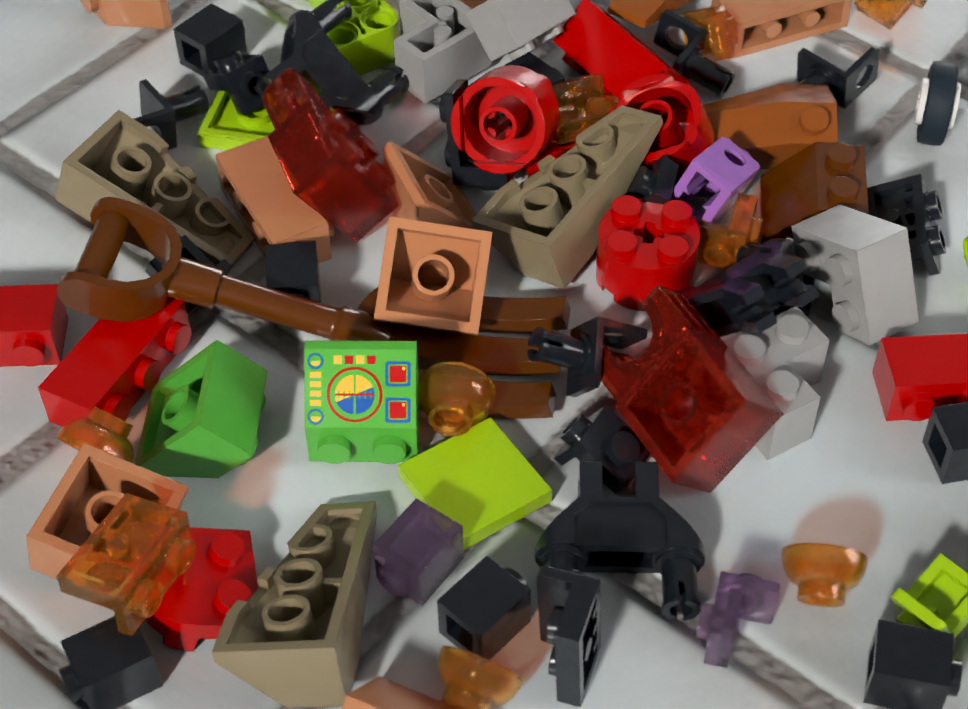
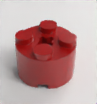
M516 65L494 68L470 84L454 104L451 114V131L454 141L460 151L464 150L474 160L473 164L481 170L496 174L518 171L532 162L538 156L537 154L541 153L553 140L560 120L558 100L553 91L552 84L546 76ZM500 112L504 113L506 117H501Z
M667 74L648 75L633 81L621 92L623 97L615 109L622 105L662 116L663 125L640 167H648L665 155L679 165L675 184H677L692 160L714 144V129L697 92L687 82L685 84L675 80L673 76ZM613 106L611 107L608 114L615 110Z
M622 195L613 200L611 209L605 213L599 224L596 261L597 283L602 291L603 287H605L614 294L613 301L632 310L654 311L658 297L663 296L667 298L666 292L681 294L694 286L700 229L692 216L693 211L690 205L681 200H671L665 204L642 201V198H636L631 195Z

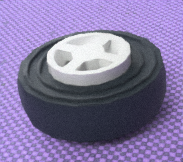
M933 61L928 77L922 78L914 114V124H918L917 142L921 144L941 146L945 140L947 130L953 128L961 93V83H957L958 65L955 63Z

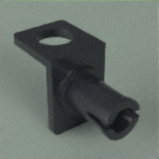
M666 9L661 14L653 40L654 44L677 57L672 67L687 80L690 79L722 98L724 93L726 94L730 88L736 72L728 70L703 55L709 31ZM675 26L684 31L688 39L687 45H678L673 42L669 37L668 27Z
M872 46L853 65L844 71L806 48H802L797 55V81L799 84L827 85L837 105L845 109L876 80L880 50ZM867 66L864 76L856 84L859 74Z
M147 79L139 81L142 116L134 119L146 127L150 126L169 145L168 150L176 148V122L200 114H207L209 102L205 91L200 89L199 85H196L191 89L165 97Z
M599 316L571 329L570 336L537 327L529 338L528 346L538 347L539 350L529 349L527 350V355L534 362L540 361L567 368L566 394L567 396L577 397L600 386L603 346L615 349L627 348L646 339L648 330ZM604 333H618L622 335L610 336L605 335Z

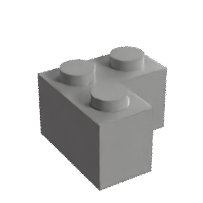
M399 0L401 36L394 39L395 66L400 68L402 72L396 76V81L406 75L409 82L407 91L424 104L443 94L457 79H469L492 65L465 14L471 10L466 4L460 0Z
M487 0L465 14L492 62L507 53L513 61L536 48L534 38L537 37L541 44L564 31L560 23L576 13L569 0Z
M840 204L791 226L794 244L807 266L803 273L831 286L833 299L832 316L837 326V331L872 345L879 342L881 338L889 337L919 322L908 230L906 227Z
M793 307L776 315L775 318L778 323L762 333L740 332L711 346L709 350L704 389L767 460L811 439L821 398L811 386L821 380L830 340L798 307Z

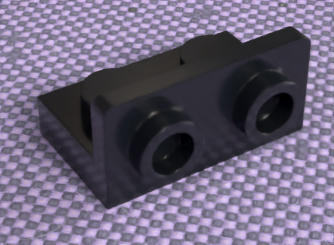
M922 174L868 187L869 215L906 227L908 230L911 261L923 259L930 276L940 274L939 255L946 254V244L940 225H936V220L943 219V210L937 191L928 192Z
M541 566L537 575L540 640L554 644L550 655L548 674L556 676L557 701L581 707L601 647L600 579L589 577L583 572L572 568L557 569Z

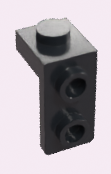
M457 79L444 92L439 105L441 121L446 123L448 141L445 146V162L447 167L452 170L453 185H479V188L485 191L499 190L502 186L513 180L520 169L506 174L490 173L474 165V160L464 150L460 151L451 131V114L454 104L468 87V80Z

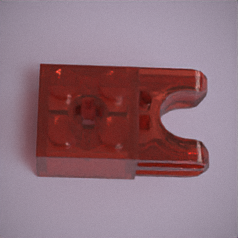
M289 68L283 71L267 86L263 92L262 101L275 128L268 138L293 194L357 243L400 205L391 189V186L395 183L393 177L376 160L380 155L378 149L367 136L361 133L357 123L340 108L328 107L316 93L311 83L295 69Z
M657 284L643 301V308L649 315L652 323V338L649 347L643 355L636 359L630 354L613 352L610 348L604 346L601 381L617 401L615 405L617 410L669 480L678 485L711 493L784 413L691 302L682 294Z

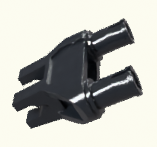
M326 0L312 11L298 10L292 14L285 30L280 64L262 77L263 81L254 87V90L265 103L289 86H292L305 103L291 114L292 116L282 124L293 139L318 121L343 125L371 124L382 116L384 105L400 93L405 92L409 87L406 75L395 83H390L394 77L402 72L396 66H389L368 84L364 83L327 36L328 32L352 17V9L349 3L335 11L337 9L336 6L344 0Z
M774 238L765 241L761 245L749 242L746 243L748 248L741 246L737 252L734 265L698 287L692 286L681 294L666 292L667 298L663 296L658 297L654 311L660 322L673 325L681 335L694 339L708 340L737 332L762 333L778 323L772 311L780 306L803 307L818 298L819 294L815 286L803 284V271L807 269L803 258L800 257L795 244L788 239Z
M579 461L578 498L565 508L542 533L535 547V562L539 567L549 566L557 569L572 568L581 572L660 573L662 575L663 615L668 619L677 621V605H679L681 599L683 621L697 617L701 612L698 599L697 572L704 566L705 549L702 541L690 524L660 498L658 463L635 462L632 497L603 496L602 461Z

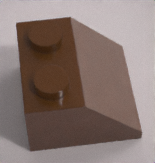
M815 142L761 174L760 245L774 238L786 239V236L793 237L791 226L839 204L869 214L864 145Z

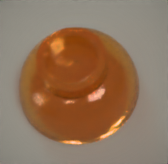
M442 362L426 369L419 380L420 405L428 416L431 427L443 435L460 436L467 433L472 426L482 422L488 416L495 403L496 390L491 379L481 370L465 363Z
M94 405L87 417H77L70 420L55 436L60 441L77 450H80L83 444H87L133 463L134 449L131 441L127 438L133 425Z
M797 543L787 545L781 551L784 572L788 579L798 586L797 600L819 607H840L845 605L846 592L854 589L861 582L868 565V557L865 554L851 548L832 544Z
M442 646L440 649L438 674L441 682L446 686L441 702L457 709H491L492 707H499L510 702L524 683L523 678L516 673L484 657L451 646Z

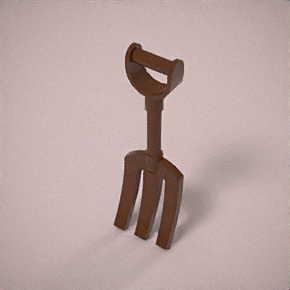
M104 197L95 202L90 214L94 228L74 272H68L63 275L57 287V295L67 307L79 313L104 320L129 322L146 319L164 309L170 299L174 298L212 310L214 306H218L324 337L331 341H417L420 405L422 411L480 418H553L557 395L552 382L490 381L420 370L477 375H531L561 372L560 366L540 361L534 362L528 358L527 350H539L538 347L528 346L529 339L476 336L374 321L378 287L366 296L357 309L346 305L338 308L225 275L224 269L181 257L182 243L175 227L154 210L121 198ZM123 242L134 244L149 251L161 263L163 268L160 272L147 279L130 282L108 279ZM484 296L479 332L526 333L533 332L537 327H542L549 331L567 330L571 308L566 296L545 298Z

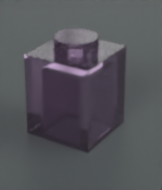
M416 498L373 544L376 578L391 594L397 597L405 595L423 606L464 559L463 526Z

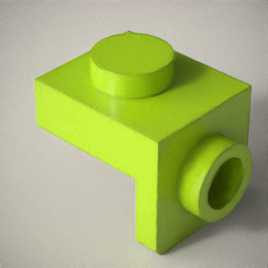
M941 553L907 592L898 587L890 596L899 614L895 619L897 623L954 633V639L968 624V573Z

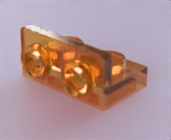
M591 74L552 85L559 104L560 120L557 132L551 142L565 144L575 141L577 135L607 116L612 106L615 109L618 103L614 102V96H604L603 78L601 75Z
M126 493L57 574L61 592L114 610L119 632L132 636L146 618L155 614L161 604L163 595L179 575L188 571L194 560L196 546L192 539L187 512Z

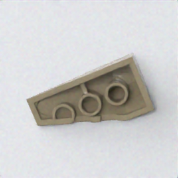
M621 105L577 135V145L557 159L549 154L537 163L539 171L520 184L513 179L502 186L471 220L473 228L493 232L491 245L525 276L565 289L595 252L598 245L600 221L605 213L611 209L613 200L626 194L663 125L662 116Z
M120 110L115 112L63 161L55 200L91 222L90 214L95 202L101 198L115 197L141 204L160 213L175 227L179 238L186 235L215 266L225 259L233 267L254 242L255 238L226 206L218 198L208 197L195 183L197 175L187 165L181 168L168 154L169 145L157 133Z
M376 501L321 504L288 541L289 553L276 568L267 566L257 577L259 588L247 602L237 600L226 613L212 650L213 659L216 664L286 708L343 706L346 695L352 691L359 663L377 517Z

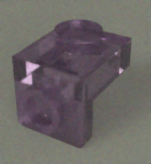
M724 571L720 572L715 604L702 602L696 638L708 640L703 663L724 668L728 667L737 618L763 624L772 623L780 589L778 583L763 580L759 576L749 573L733 574Z

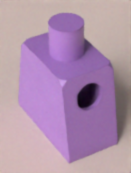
M721 137L692 160L674 187L671 200H681L690 205L693 211L692 216L700 229V241L731 210L760 170V165L746 150L739 148L730 139ZM694 197H701L707 200L702 206L704 209L700 213L695 211L691 205V199Z

